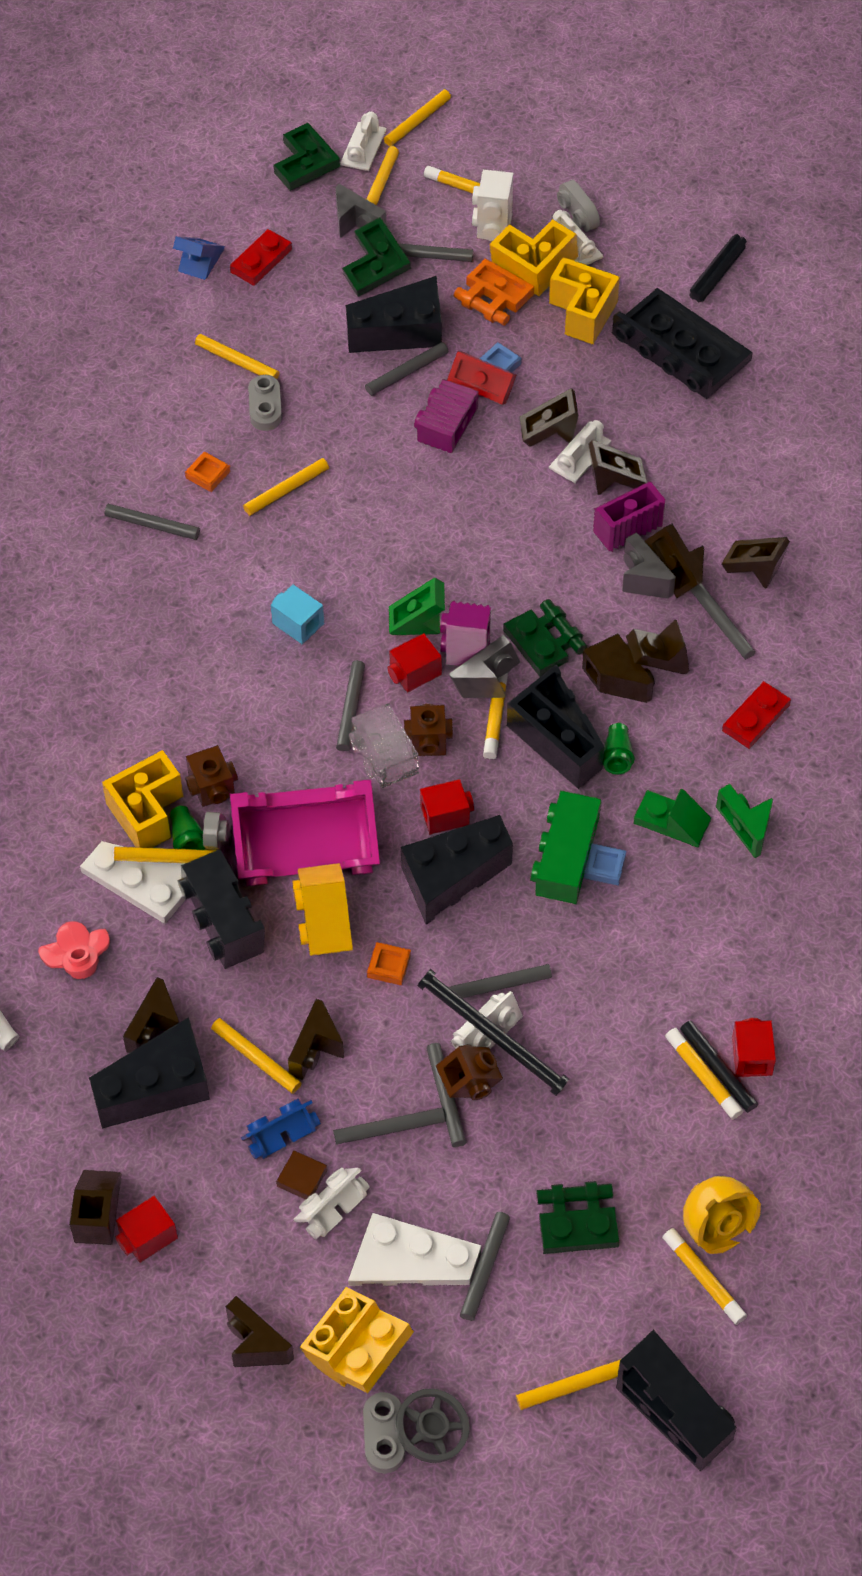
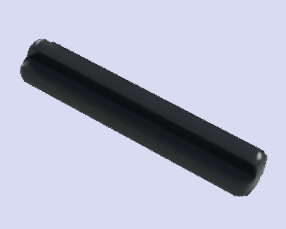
M735 234L729 239L690 288L691 293L689 296L692 300L695 299L697 302H703L746 248L747 240L744 237Z

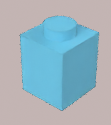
M294 584L284 593H279L272 601V624L301 644L307 641L324 624L323 605Z

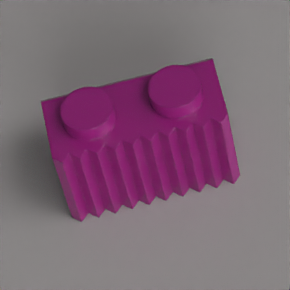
M442 379L439 388L434 387L431 390L427 402L428 406H426L425 411L420 410L418 412L414 428L417 429L418 442L452 453L478 409V391Z
M647 482L594 508L593 531L607 550L613 552L614 548L619 549V545L624 546L626 538L637 533L641 537V535H646L647 532L651 533L652 529L657 530V527H662L666 499L652 482Z
M452 601L449 613H442L440 652L446 653L447 665L461 666L490 645L491 607L489 605L484 607L482 604L477 606L475 603L470 605L468 602L463 604L462 602L456 603Z

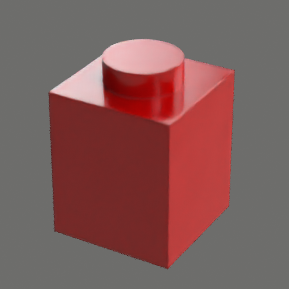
M424 633L389 651L390 665L387 667L388 673L395 684L401 683L407 693L442 675V656Z
M460 779L420 789V808L429 835L470 825V812L474 811V802L471 792H464Z
M747 1018L742 1021H735L732 1034L735 1075L737 1077L772 1076L776 1062L772 1020L761 1021L758 1018Z
M155 1195L116 1219L119 1234L115 1236L116 1241L127 1256L133 1253L139 1263L178 1239L175 1223Z

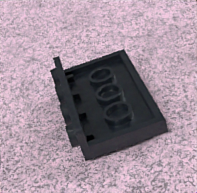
M656 288L627 314L619 311L613 316L612 334L620 342L626 343L638 351L643 358L651 360L661 367L665 373L674 376L691 391L697 392L706 399L752 360V351L659 288Z

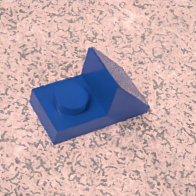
M176 236L173 249L183 251L178 271L205 280L224 251L225 246L198 237Z

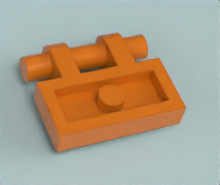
M484 259L466 277V285L471 288L467 291L462 287H458L453 296L461 301L462 306L469 310L475 309L484 314L486 320L492 323L496 321L505 326L509 322L510 315L503 312V310L508 308L516 313L534 295V286L493 262ZM485 295L493 301L489 304L482 300L481 297Z

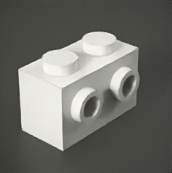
M483 169L480 186H474L472 204L477 205V208L474 207L472 226H477V238L493 241L511 224L513 173Z

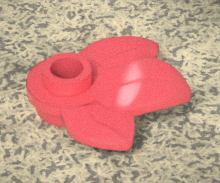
M69 921L58 929L56 934L57 942L39 947V955L48 967L64 968L73 978L85 979L95 973L99 962L98 956L108 949L110 937L106 929H98L89 933L82 923Z

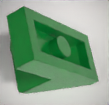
M434 577L390 605L389 634H440L439 613L445 610L444 582Z
M728 784L718 790L716 808L752 856L757 858L761 855L773 799L770 798L750 809L745 796L741 793L738 794L732 785Z
M680 789L676 800L647 790L634 816L633 823L698 848L711 822V817L683 789Z

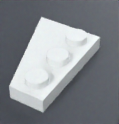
M101 841L80 865L81 872L166 924L185 901L177 881L181 879V865L185 863L114 861V847L123 846Z
M372 1213L348 1279V1286L383 1283V1286H397L398 1283L470 1285L481 1253V1245Z

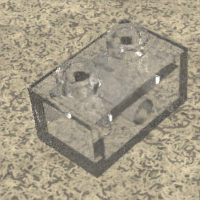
M389 703L351 718L352 732L349 733L350 743L355 752L361 751L365 758L363 759V764L368 776L371 779L375 777L381 789L419 774V755Z

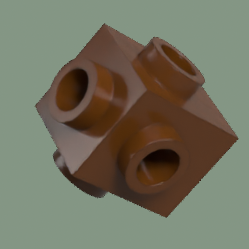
M423 704L420 706H410L411 720H404L405 741L411 740L412 757L446 755V739H453L452 718H445V705Z
M219 745L186 756L189 775L185 777L186 784L191 796H198L202 807L223 803L230 798V794L235 793L233 782L238 781V776L232 761L226 763Z
M471 1044L459 1046L436 1065L449 1098L483 1099L492 1092L491 1088L503 1079L497 1066L496 1058L491 1053L489 1047H472Z

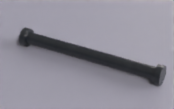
M431 968L417 985L420 989L426 988L549 1085L552 1088L550 1092L555 1096L563 1089L569 1080L566 1075H558L434 976L436 972Z

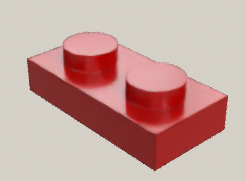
M267 229L230 264V273L255 286L292 250V242Z
M457 351L447 380L478 391V395L503 405L507 403L517 375L465 352Z
M763 681L723 724L722 731L750 749L790 706L791 699Z

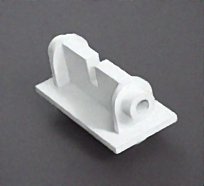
M374 112L364 114L361 122L357 123L340 165L369 171L386 132L385 127L379 126L378 117Z
M558 210L553 214L555 221L577 234L578 257L574 261L589 265L603 258L602 253L595 247V243L588 239L570 218V214L567 211Z
M598 420L588 422L551 463L549 469L576 483L591 466L588 443L592 440L607 446L611 443L610 439L603 436V424Z
M511 991L506 995L504 993H500L498 996L492 995L490 1000L479 1010L481 1014L505 1033L523 1017ZM468 1021L453 1033L454 1038L451 1040L455 1048L471 1044L472 1047H489L491 1049L496 1044Z
M340 1168L326 1180L328 1186L319 1195L317 1193L312 1194L299 1206L301 1212L293 1220L295 1222H308L309 1226L306 1230L314 1239H317L320 1235L325 1237L343 1219L334 1208L337 1204L345 1213H349L367 1196L366 1191L370 1188L368 1183L362 1177L355 1178L361 1172L360 1168Z

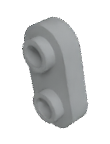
M575 180L560 184L557 200L563 209H568L575 224L585 232L598 228L600 225L598 211Z
M259 375L253 378L248 386L250 421L256 429L269 431L278 427L282 421L280 384L273 376Z
M206 812L203 827V846L207 850L220 849L223 852L224 845H231L232 825H228V820H226L222 813Z
M386 1392L372 1395L368 1398L363 1408L366 1461L374 1471L383 1474L396 1471L402 1465L405 1458V1450L398 1439L395 1426L396 1415L401 1402L397 1397ZM385 1406L390 1409V1412L386 1416H379L376 1410L379 1407ZM381 1445H389L392 1448V1451L386 1455L380 1454L377 1450Z

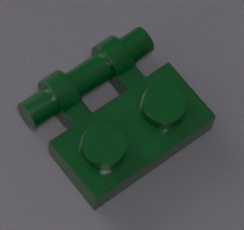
M546 599L540 604V609L544 612V616L538 618L531 609L503 624V631L539 677L556 664L560 667L568 662V655L565 650L572 647L575 653L580 655L588 647L582 640L583 634L577 627L570 625L566 620V613L560 606H555L550 599ZM554 626L561 634L556 639L548 631Z
M588 1181L584 1183V1186L564 1188L563 1184L551 1185V1189L536 1190L537 1205L552 1204L553 1212L539 1213L543 1254L619 1247L615 1207H599V1200L613 1199L611 1183L597 1185L596 1181ZM586 1201L587 1209L565 1210V1203Z

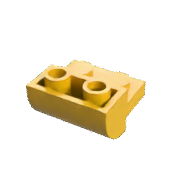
M345 1287L302 1343L300 1349L313 1365L341 1386L345 1387L348 1383L368 1394L414 1331L409 1323L380 1310L374 1300Z

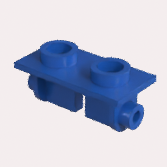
M298 1098L279 1108L282 1114L280 1117L269 1122L267 1116H264L247 1125L249 1133L242 1136L241 1139L251 1138L253 1144L249 1145L248 1148L253 1158L262 1157V1159H265L268 1155L285 1147L286 1144L280 1134L285 1130L292 1143L315 1132V1127L321 1123L314 1111L308 1113L306 1109L307 1106L313 1103L312 1100L301 1104Z

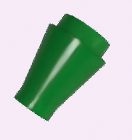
M614 723L608 728V735L604 744L603 766L607 772L618 775L630 770L635 757L629 738L628 727L622 723Z
M187 806L173 808L169 814L172 824L173 848L204 850L203 830L192 816Z

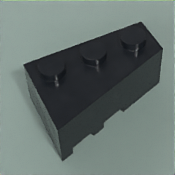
M437 276L346 305L349 353L430 348L441 343L442 321Z
M556 664L507 703L506 726L579 789L603 769L605 746L587 715L582 713L576 703L573 691L568 689Z
M497 815L402 846L401 868L425 924L427 925L433 921L435 916L448 906H454L461 901V897L475 887L479 888L512 864L513 842L501 816Z
M219 849L181 865V879L177 880L180 891L185 900L191 898L196 908L192 910V914L199 930L206 929L210 940L206 941L213 960L220 959L224 969H227L264 953L265 927L261 920L254 921L249 908H252V905L247 896H242L237 886L238 880L222 851Z
M189 1017L89 1077L102 1129L210 1100L206 1076Z
M654 1329L620 1360L616 1389L700 1472L734 1440L737 1427L732 1415L712 1399Z

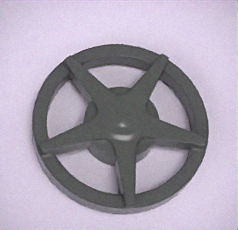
M422 1389L412 1393L404 1400L396 1415L395 1426L398 1439L404 1450L418 1460L428 1463L448 1461L461 1451L468 1439L469 1420L465 1409L455 1397L442 1390ZM435 1397L432 1407L422 1413L408 1407L409 1404L419 1398ZM440 1400L447 1402L456 1411L460 1422H449L447 1416L440 1410ZM404 1414L416 1423L417 1434L410 1441L403 1427ZM462 1430L457 1446L451 1451L446 1452L443 1442L446 1433ZM422 1440L433 1443L439 1455L422 1452L414 1445Z

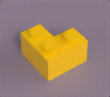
M552 219L532 239L509 224L490 243L491 261L533 285L534 294L540 296L550 286V277L562 257L573 261L578 257L577 234Z
M562 257L550 277L549 304L566 309L565 335L594 344L618 303L619 276Z
M163 750L102 782L106 805L135 847L153 848L171 838L168 817L162 808L184 796L180 773Z
M340 863L299 868V880H292L296 909L297 911H304L305 923L298 924L301 945H308L310 956L353 950L345 880Z

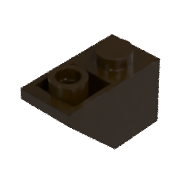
M618 633L583 650L582 669L600 693L645 703L652 700L655 680L651 671L647 667L643 668L642 665L635 664L628 643L626 644Z
M83 1170L74 1189L69 1224L75 1243L113 1245L121 1172Z

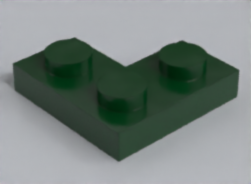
M306 123L283 134V143L294 155L273 164L274 174L291 191L339 168L340 158L312 126Z
M381 217L354 230L355 238L366 255L343 267L342 271L358 297L411 269L409 259Z

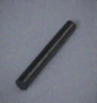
M691 1020L684 1023L680 1028L682 1033L744 1110L748 1113L756 1108L758 1102Z

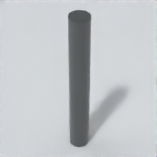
M398 243L407 257L468 262L473 260V249Z
M444 342L439 343L365 385L366 391L371 396L444 356L449 352L448 347Z
M109 503L105 508L104 514L107 517L197 540L200 534L199 527Z
M701 583L690 591L745 660L755 654V650Z
M358 660L353 661L351 664L336 745L339 751L350 750L365 664Z
M545 964L449 986V988L461 998L549 979L552 978L550 965Z
M432 1043L426 1049L440 1103L444 1111L450 1141L454 1148L464 1146L466 1139L455 1098H449L436 1068V1065L444 1059L441 1045L439 1043Z
M437 1108L333 1130L335 1143L338 1145L445 1122L443 1108Z
M496 1212L460 1312V1317L470 1321L475 1319L510 1220V1216L506 1213Z

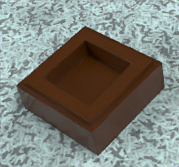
M293 1150L276 1181L277 1187L306 1200L318 1189L327 1172V1165Z

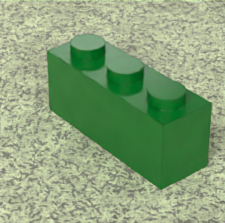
M560 790L557 803L551 802L547 816V823L551 824L549 832H542L539 844V852L543 853L541 862L534 861L530 881L536 882V896L577 905L591 845L593 844L600 819L601 799Z

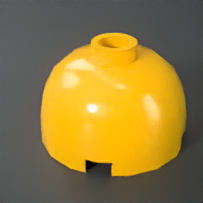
M714 1176L697 1184L691 1190L683 1207L684 1226L693 1241L707 1253H724L740 1243L730 1239L739 1235L745 1229L750 1234L755 1228L760 1217L761 1204L753 1192L742 1182L728 1176Z

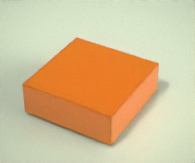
M204 451L185 471V477L212 492L230 473V465Z
M376 942L367 970V978L402 986L411 957V950Z

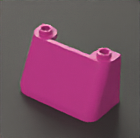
M371 779L353 781V784L346 785V788H343V784H338L335 787L267 794L260 792L258 793L259 797L248 795L247 792L230 794L238 879L246 880V886L268 884L267 878L298 875L299 868L340 863L341 870L352 869V875L373 873V866L380 865Z

